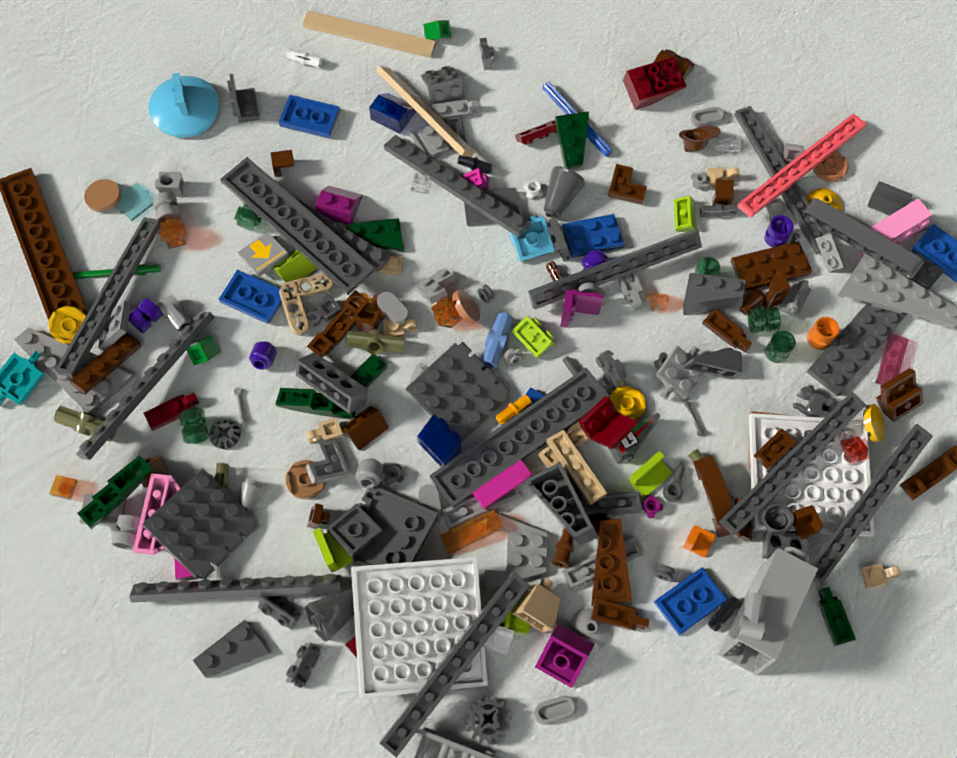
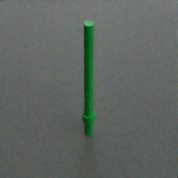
M140 264L134 274L142 276L146 275V273L161 272L160 265L145 266V264ZM113 269L73 272L75 280L109 277Z

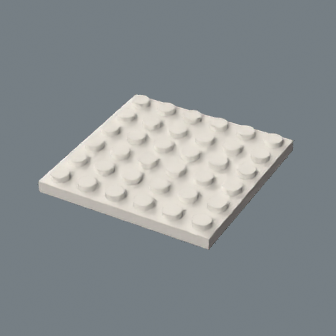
M751 413L749 415L751 489L824 418ZM852 419L753 517V530L767 531L763 525L762 517L765 509L773 504H782L788 507L792 513L795 510L813 505L823 524V528L818 534L831 535L871 483L868 435L865 430L864 420ZM782 428L796 443L767 470L753 455ZM874 517L871 518L859 536L872 537L875 535ZM792 526L788 532L795 531L794 527Z
M477 557L351 567L359 693L361 699L419 692L481 612ZM484 645L450 689L488 685Z

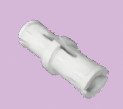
M292 49L287 51L286 58L288 60L300 62L304 66L307 64L317 68L321 67V57L310 55L305 51L303 53ZM298 56L304 57V58H307V59H310V61H309V60H306V59L298 58Z

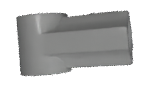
M173 295L156 304L163 313V317L167 318L178 332H181L192 323Z
M758 593L746 594L743 615L740 617L737 629L738 635L756 640L762 639L765 629L763 616L767 597Z

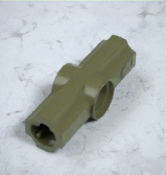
M371 330L368 333L348 331L346 347L366 349L368 353L378 355L382 351L402 354L405 337L384 335L380 330Z
M59 406L54 414V422L71 427L74 431L88 436L93 435V430L104 423V421L97 419V416L82 411L78 412L64 406ZM116 431L107 440L108 442H111L112 439L115 437Z

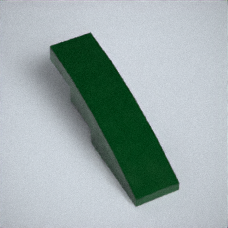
M280 388L275 403L277 407L321 416L354 419L356 411L349 414L315 389Z
M139 455L108 479V484L92 496L93 501L77 514L92 530L125 501L153 469Z

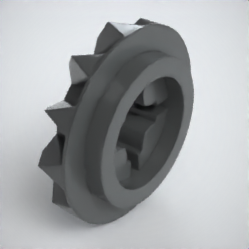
M221 419L217 423L214 422L212 428L209 429L210 442L219 449H229L235 446L241 436L239 426L230 419ZM220 429L224 431L229 430L227 432L229 439L224 435L221 436Z

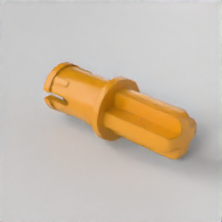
M524 394L514 403H509L506 409L496 415L498 423L501 425L505 424L531 405L530 398Z

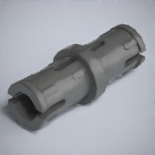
M716 203V205L711 206L702 205L699 211L700 217L716 216L720 218L725 215H737L735 211H738L737 204L721 205V203Z

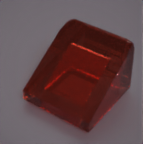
M859 436L840 442L849 464L867 459L868 447Z

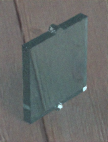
M136 183L121 194V199L116 207L120 210L121 214L124 213L133 221L153 206V197L149 195L148 190H144Z

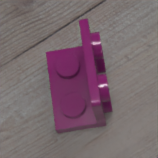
M575 289L566 290L560 327L568 328V323L573 321L575 312L599 315L604 295L596 292H580Z

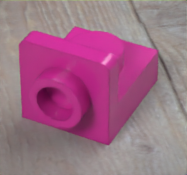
M479 168L460 176L477 188L489 190V178Z

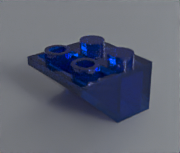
M390 93L378 94L369 107L370 120L401 134L417 112L408 102Z
M434 414L417 435V443L440 467L461 454L462 439L455 431L452 432L448 428L447 422L442 417L438 418Z

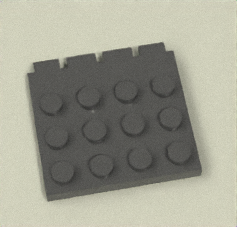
M463 341L459 345L455 342L405 389L458 445L509 398L507 394L511 391L502 381L498 385L494 383L498 380V377L489 368L484 371L481 369L485 364L476 354H473L471 357L468 356L472 350Z
M203 468L142 524L194 578L198 575L203 580L215 570L210 564L211 562L218 567L230 556L225 548L233 553L244 542L240 534L248 538L257 529L252 523L255 519Z
M377 486L374 489H367L361 499L366 504L359 503L358 505L383 529L384 533L353 558L354 562L351 564L355 566L415 562L436 524L439 514Z

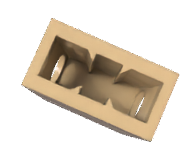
M543 578L540 584L529 586L512 611L513 615L542 633L554 630L560 598L551 592L553 582Z

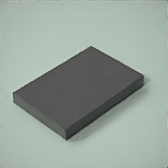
M516 188L482 190L520 215ZM464 202L467 226L496 224Z

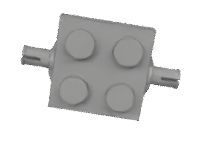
M675 346L655 376L666 387L660 395L664 400H667L672 392L682 399H686L703 373L683 368V364L694 358L700 351L696 346H692L689 353H686L679 346Z

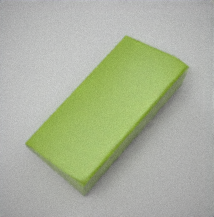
M691 195L674 199L675 231L688 232L697 229L695 201Z

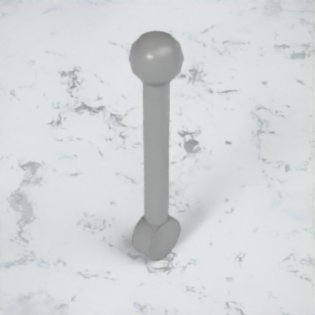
M235 388L234 394L237 396L240 416L238 422L244 425L246 419L243 416L240 395L242 391L240 388Z

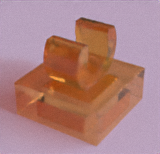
M647 294V302H652L650 310L655 311V305L660 304V310L664 311L665 304L663 302H669V294Z

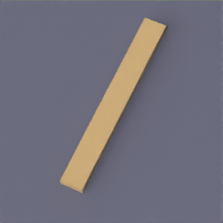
M307 11L302 23L305 28L429 58L432 57L436 46V41L312 11Z
M378 67L377 73L461 156H473L475 151L390 68Z

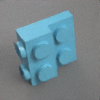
M538 215L527 218L530 221V227L519 238L508 231L519 262L555 251L544 216L538 218Z

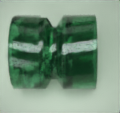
M777 307L765 308L764 311L761 308L748 311V327L751 333L764 332V330L767 332L779 331L781 317Z
M785 330L775 332L765 348L766 357L773 363L785 362L796 345L794 336Z
M187 409L179 414L180 425L184 426L181 430L184 443L197 444L209 438L208 428L205 425V411L203 409Z

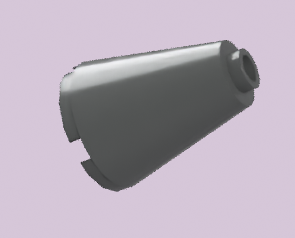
M562 166L553 167L543 209L546 212V216L549 218L561 216L585 185L584 178L571 169L568 172L564 171Z
M353 589L310 602L305 606V613L310 625H315L317 628L315 633L324 642L330 640L354 616Z

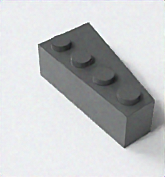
M561 462L525 480L530 490L580 546L598 537Z

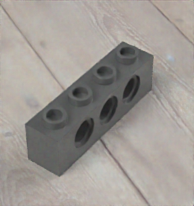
M315 352L297 360L296 376L350 414L366 406L368 389Z

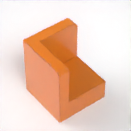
M694 525L683 548L705 558L716 535Z

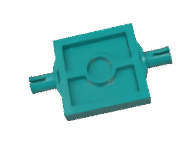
M34 350L32 355L26 359L14 352L0 369V406L6 398L13 400L21 406L46 376L35 365V362L42 356L40 353Z

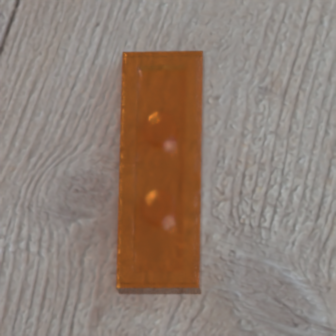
M495 509L441 534L440 537L447 553L451 554L503 529V526Z

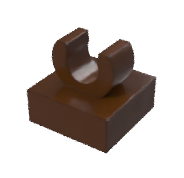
M316 503L311 507L307 527L315 529L319 524L327 525V522H330L331 514L322 512L324 505Z

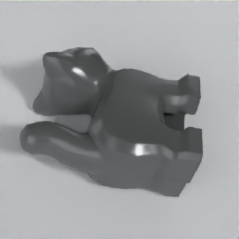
M808 385L800 390L797 397L808 400L809 403L806 407L800 403H794L793 408L798 409L806 417L825 418L830 413L828 410L832 407L835 399H829L817 393L814 386Z

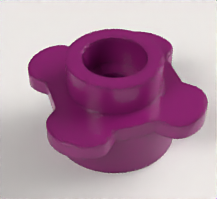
M649 495L645 502H641L642 510L650 519H653L658 511L661 512L663 510V505L653 495Z

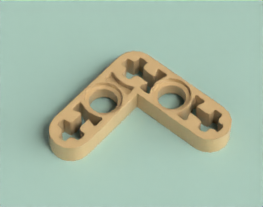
M319 274L288 281L281 285L279 295L290 330L295 335H302L308 329V321L300 298L329 291L333 282L326 275ZM321 280L327 282L326 287H324L323 284L317 285L315 289V284H319ZM308 283L311 286V290H302L301 284ZM286 287H288L289 290H292L290 294L291 300H289L290 297L288 292H284ZM289 305H297L299 311L292 313L289 310ZM300 315L301 317L298 318V322L300 325H303L301 330L299 327H295L297 324L296 317Z

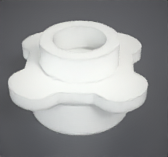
M531 180L523 185L527 198L532 199L534 196L543 195V190L540 189V182Z

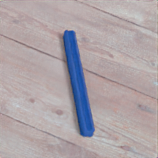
M550 82L543 84L542 89L565 114L578 113ZM588 123L586 137L605 157L609 156L612 153V148Z

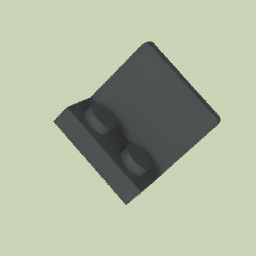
M233 73L229 74L230 80L227 81L229 91H231L229 98L233 115L238 117L239 123L260 120L255 88L237 90Z

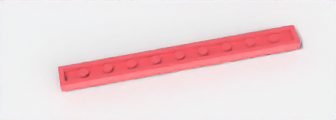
M853 113L739 202L738 208L752 218L863 130L867 123Z

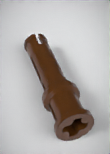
M564 527L561 539L556 543L557 551L555 558L551 562L559 568H569L570 553L574 549L572 544L573 538Z

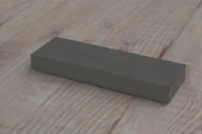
M640 492L607 494L604 498L590 506L584 497L580 496V501L588 517L642 513L643 511Z

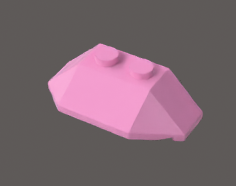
M151 473L133 553L155 555L165 549L142 524L181 489L170 475Z

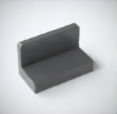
M879 181L873 190L867 207L890 216L908 205L913 194Z

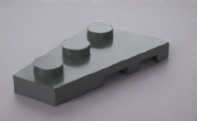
M243 620L192 661L204 677L208 678L270 653L247 622Z

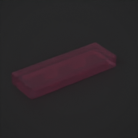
M893 333L888 336L875 383L883 385L899 375L909 339Z

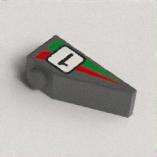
M659 413L638 422V426L614 449H609L617 464L621 462L627 463L634 458L638 449L660 418Z

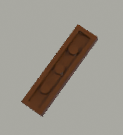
M126 332L70 379V384L86 395L141 348V343Z

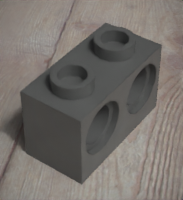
M767 530L763 535L762 558L768 559L778 548L784 550L786 547H792L791 543H796L799 550L808 555L809 537L799 539L796 531L775 535ZM771 540H776L779 543V547H775Z

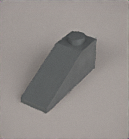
M723 348L694 357L683 364V368L733 379L742 373V356L740 351L733 350V348Z

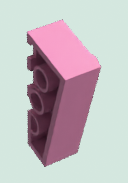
M918 198L870 229L898 244L925 230L930 223L929 220L932 214Z

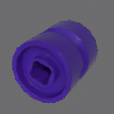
M783 215L772 218L764 234V240L768 246L776 247L786 244L794 227L790 218Z
M145 298L138 304V309H133L129 313L128 321L139 332L144 334L152 326L151 323H156L163 316V313L151 300Z

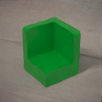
M438 20L423 24L425 39L435 40L451 37L449 20Z
M212 335L196 341L186 350L194 365L209 361L220 353Z

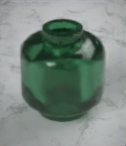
M246 204L242 207L239 206L234 217L237 226L249 231L254 230L255 227L259 228L262 222V218Z
M703 257L697 263L695 273L718 276L721 266L715 258Z

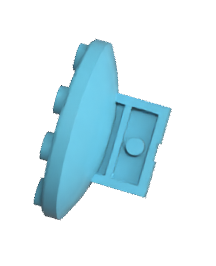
M179 73L172 74L173 78L159 85L151 95L149 101L150 117L154 125L167 135L178 138L200 135L210 128L218 117L220 110L218 95L207 81L194 76H180Z

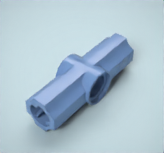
M498 313L493 328L488 333L485 343L486 347L481 358L485 368L496 369L501 352L505 349L508 332L513 321V317L508 313Z

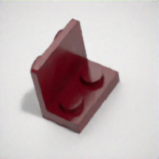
M604 396L578 421L587 438L609 449H614L638 426L637 420L617 412L611 399L607 396Z

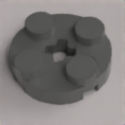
M606 350L595 359L596 363L604 372L603 378L608 385L612 383L615 387H620L627 382L624 381L627 378L626 372L619 359H613L612 355L614 353Z

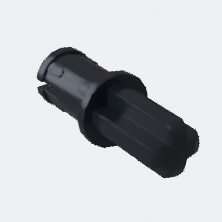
M461 155L458 157L457 164L471 168L472 171L477 168L487 174H490L492 171V164L481 161L478 157L473 158Z

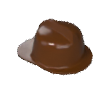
M702 126L683 130L679 133V137L683 139L686 152H695L705 149L708 141L719 136L721 130L716 126Z

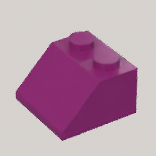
M327 186L321 190L315 207L318 212L335 222L352 224L363 195Z
M557 624L535 668L572 688L595 644Z

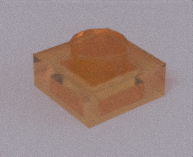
M56 475L49 494L54 497L71 500L78 481L73 478Z

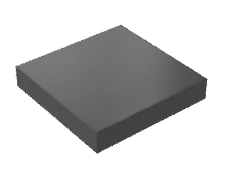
M355 504L326 528V532L352 559L384 533L383 529L358 504Z

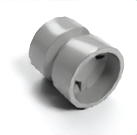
M162 192L153 197L152 201L157 220H160L162 226H173L181 221V214L174 193Z
M119 515L116 524L118 531L114 532L111 544L120 549L133 550L140 518L131 515Z

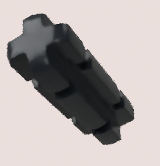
M730 597L727 601L728 604H724L714 615L715 618L708 622L710 629L715 632L722 627L721 624H724L734 613L733 610L738 609L741 603L736 597Z

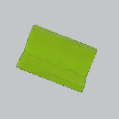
M298 250L272 268L274 273L279 275L284 283L304 278L317 269Z
M660 451L636 470L628 481L644 498L672 475V471L662 462L665 456Z
M321 528L313 531L325 563L332 573L354 562L352 557L327 532L324 533Z

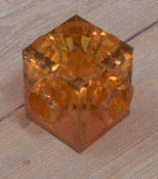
M178 218L168 219L160 223L162 230L159 231L161 241L166 242L168 249L186 245L184 235H187L184 224L180 225Z
M443 297L431 307L439 327L452 328L463 319L455 308L456 300L453 301L451 298Z

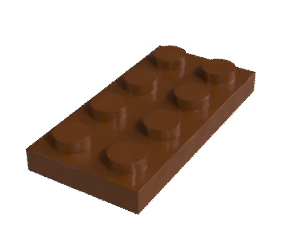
M799 241L732 257L730 260L737 279L746 280L745 291L769 286L776 271L779 269L782 270L787 281L809 276L813 272Z

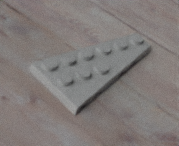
M867 254L863 256L837 295L841 298H844V296L852 298L856 302L871 303L874 307L892 312L911 314V317L914 318L922 317L929 319L930 322L951 328L957 324L956 306Z
M30 327L14 339L29 356L32 355L34 350L42 355L36 363L86 413L93 414L134 379L132 374L116 368L84 395L70 384L71 377L60 375L55 371L69 345L63 344ZM88 354L78 373L91 363L95 357Z

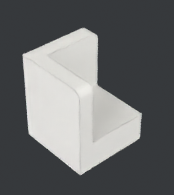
M498 626L484 644L485 648L508 654L515 631Z

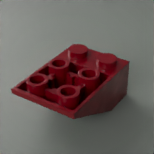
M674 57L627 70L623 78L624 85L635 110L650 106L687 87Z

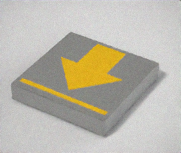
M268 232L238 252L239 256L259 277L290 257L288 252Z

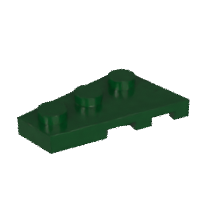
M589 111L560 115L554 118L565 169L581 167L583 165Z
M399 218L345 224L347 230L373 246L381 247L384 250H388V248L395 249L398 252L404 253Z

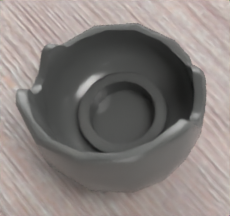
M773 504L765 509L763 513V525L769 532L775 535L787 533L794 524V514L788 507L782 504Z

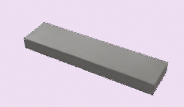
M517 487L485 510L473 496L459 503L454 508L448 507L441 512L449 530L487 514L488 511H494L521 499L522 495Z
M634 537L624 541L627 563L643 555ZM596 555L561 572L570 590L594 580Z

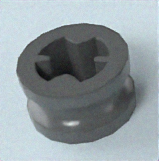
M485 284L482 286V289H477L479 297L485 303H488L489 299L495 298L492 289Z
M657 565L658 572L655 573V577L664 581H672V574L675 573V569L666 565Z

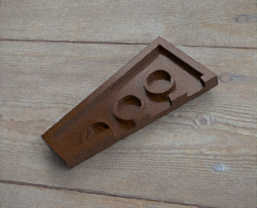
M620 518L603 520L599 523L591 606H593L595 598L613 603L632 601Z

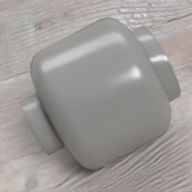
M373 458L362 460L356 472L357 482L367 489L378 486L384 471L382 464Z

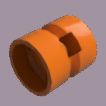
M830 317L819 318L807 335L809 345L817 350L827 349L839 333L838 323Z

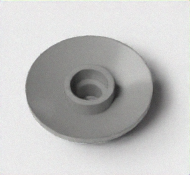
M583 609L573 616L569 630L594 643L595 645L592 650H597L603 647L609 640L611 626L591 620L592 609ZM589 624L594 625L595 630L589 631L587 626Z

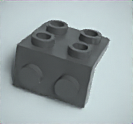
M444 66L440 70H428L425 74L421 75V79L428 87L431 105L465 97L462 77L453 67Z

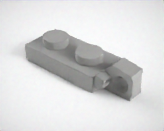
M459 100L432 104V110L443 121L444 118L461 116L462 119L469 118V115L480 112L481 109L479 100Z
M636 272L617 279L626 301H631L634 310L641 309L643 289Z

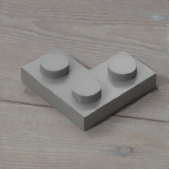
M445 268L438 270L428 278L422 279L414 286L421 296L431 304H434L448 296L446 289L443 287L456 280L454 274Z
M123 301L119 306L116 305L111 312L112 322L98 336L99 349L105 351L126 333L131 307L130 303Z
M336 439L319 442L316 448L322 461L308 463L306 466L312 484L348 477L350 472Z

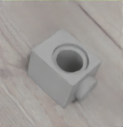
M159 172L158 179L155 180L156 190L159 193L171 192L176 197H183L184 179L181 172Z

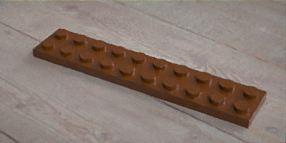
M32 168L1 178L0 192L48 321L53 312L65 306L76 307L87 316V308Z

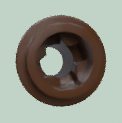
M757 288L750 290L742 307L739 308L740 312L747 316L750 312L764 304L765 294Z

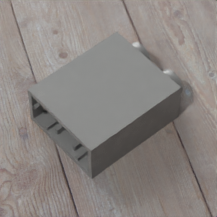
M786 547L784 550L778 548L757 570L747 593H758L767 597L763 616L765 629L762 639L756 640L737 634L739 620L743 615L745 596L718 653L719 656L754 675H757L778 659L818 568L808 564L809 557L807 554L793 547Z

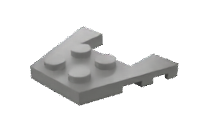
M488 511L487 531L508 532L506 571L485 570L484 590L502 586L512 572H515L523 580L545 575L547 533Z

